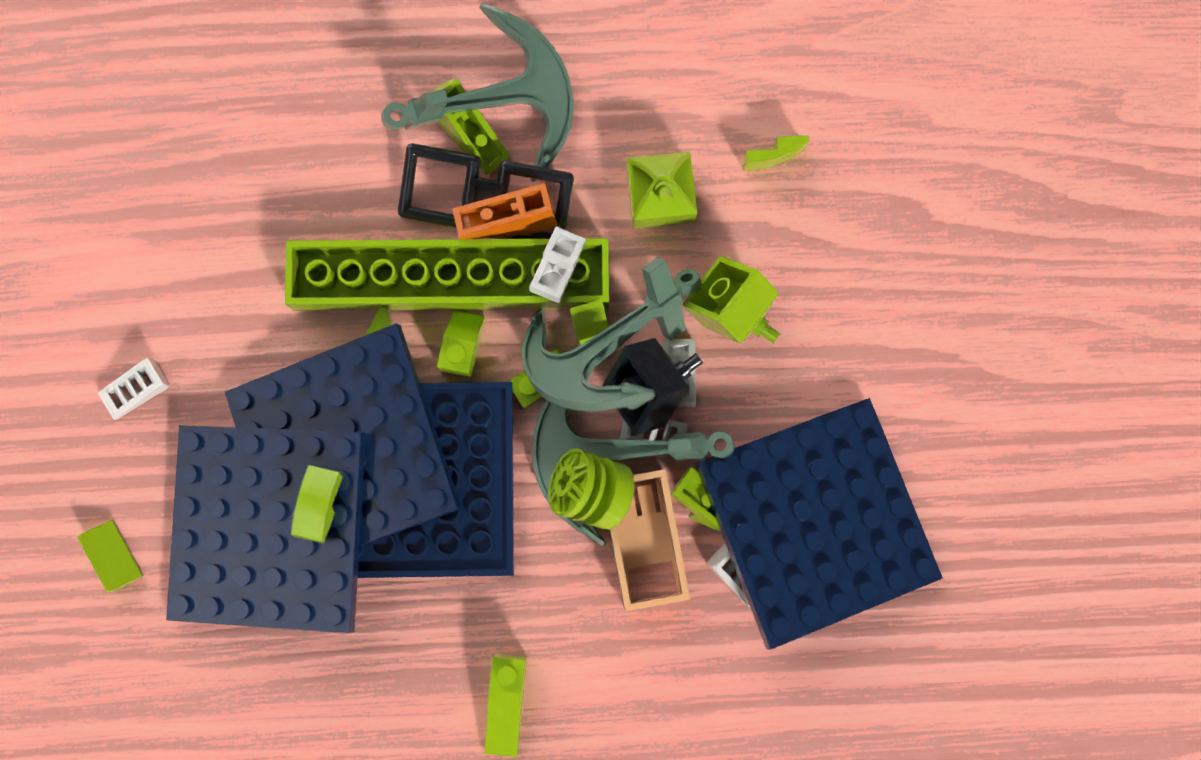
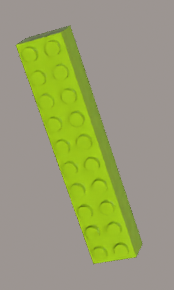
M585 238L584 246L559 303L529 291L530 284L542 261L544 250L550 239L286 241L285 305L293 311L378 310L380 306L386 310L570 309L602 299L604 309H609L608 238Z

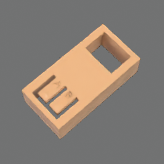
M666 469L633 475L634 483L655 479L661 512H656L651 484L639 486L637 491L642 516H637L633 494L632 503L627 514L617 526L610 529L625 612L690 600ZM671 561L677 593L633 601L627 569Z

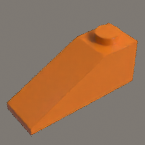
M546 183L452 208L460 239L526 236L558 227Z

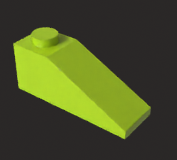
M457 78L444 81L433 90L445 89L447 98L466 92ZM479 110L447 113L437 122L464 153L480 157V170L485 175H489L499 167L502 161L511 157Z
M495 654L492 657L485 754L518 756L527 657Z

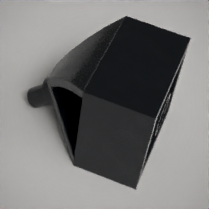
M652 338L624 346L602 386H621L623 383H629L654 391L653 399L635 409H629L628 407L617 408L636 436L665 427L690 388L687 379L692 376L691 372L704 362L695 353L684 362L680 360L675 363L657 339Z

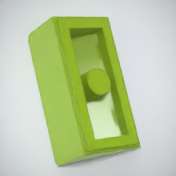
M110 520L77 536L107 593L116 592L144 576L114 520Z

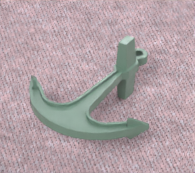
M481 3L479 9L499 30L519 44L524 51L526 66L522 75L448 98L445 89L424 93L419 98L410 99L406 107L401 103L392 102L382 111L381 121L387 129L392 131H398L404 126L405 130L424 127L429 123L439 122L443 115L447 113L517 104L530 105L539 111L546 124L545 136L537 152L534 166L547 168L565 144L572 125L574 100L568 72L556 49L535 27L509 12ZM396 112L400 116V121L392 120L390 113ZM531 178L530 181L535 182L536 179Z
M659 257L655 258L642 268L648 294L644 304L579 347L566 353L556 354L545 350L547 338L544 309H539L532 315V322L527 329L521 350L523 367L531 385L548 401L558 406L579 411H604L623 407L635 409L653 399L654 391L629 383H623L621 386L597 387L589 384L587 377L593 368L655 317L663 336L670 341L686 330L681 303H683L684 295L694 294L701 289L702 283L699 273L693 269H686L679 272L673 281L666 261Z
M592 371L589 373V375H588V377H587V381H588V379H589V377H590ZM546 400L534 429L532 456L538 484L548 502V489L555 466L561 457L571 449L579 448L588 453H594L601 458H608L614 461L670 454L676 460L704 459L709 452L717 458L728 457L735 449V442L730 434L720 431L713 433L709 439L701 432L674 434L668 441L588 439L579 436L573 431L569 423L568 408L558 406ZM721 438L727 444L723 451H719L716 448V442ZM559 516L575 530L595 540L600 545L605 546L607 544L597 527L587 525L583 521H574L568 517Z

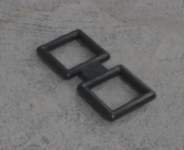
M415 143L407 145L398 204V215L400 217L457 228L454 214L411 207L417 158L420 157L467 166L461 206L508 193L510 175L560 183L555 215L558 227L563 230L566 229L574 182L572 173L505 160L499 164L497 181L478 177L481 160L477 155ZM542 231L526 236H509V238L550 239L552 233Z

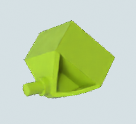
M690 152L627 158L626 171L633 229L695 223L698 213Z
M719 256L701 279V289L689 295L682 306L703 327L739 344L752 334L758 337L762 335L774 344L781 333L768 325L769 321L765 319V316L779 295V292L759 270Z

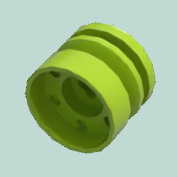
M579 448L571 449L561 457L555 466L548 489V502L551 510L558 516L568 517L574 521H583L587 525L600 529H612L622 521L632 503L634 476L631 469L623 463L608 458H601L594 453H588Z

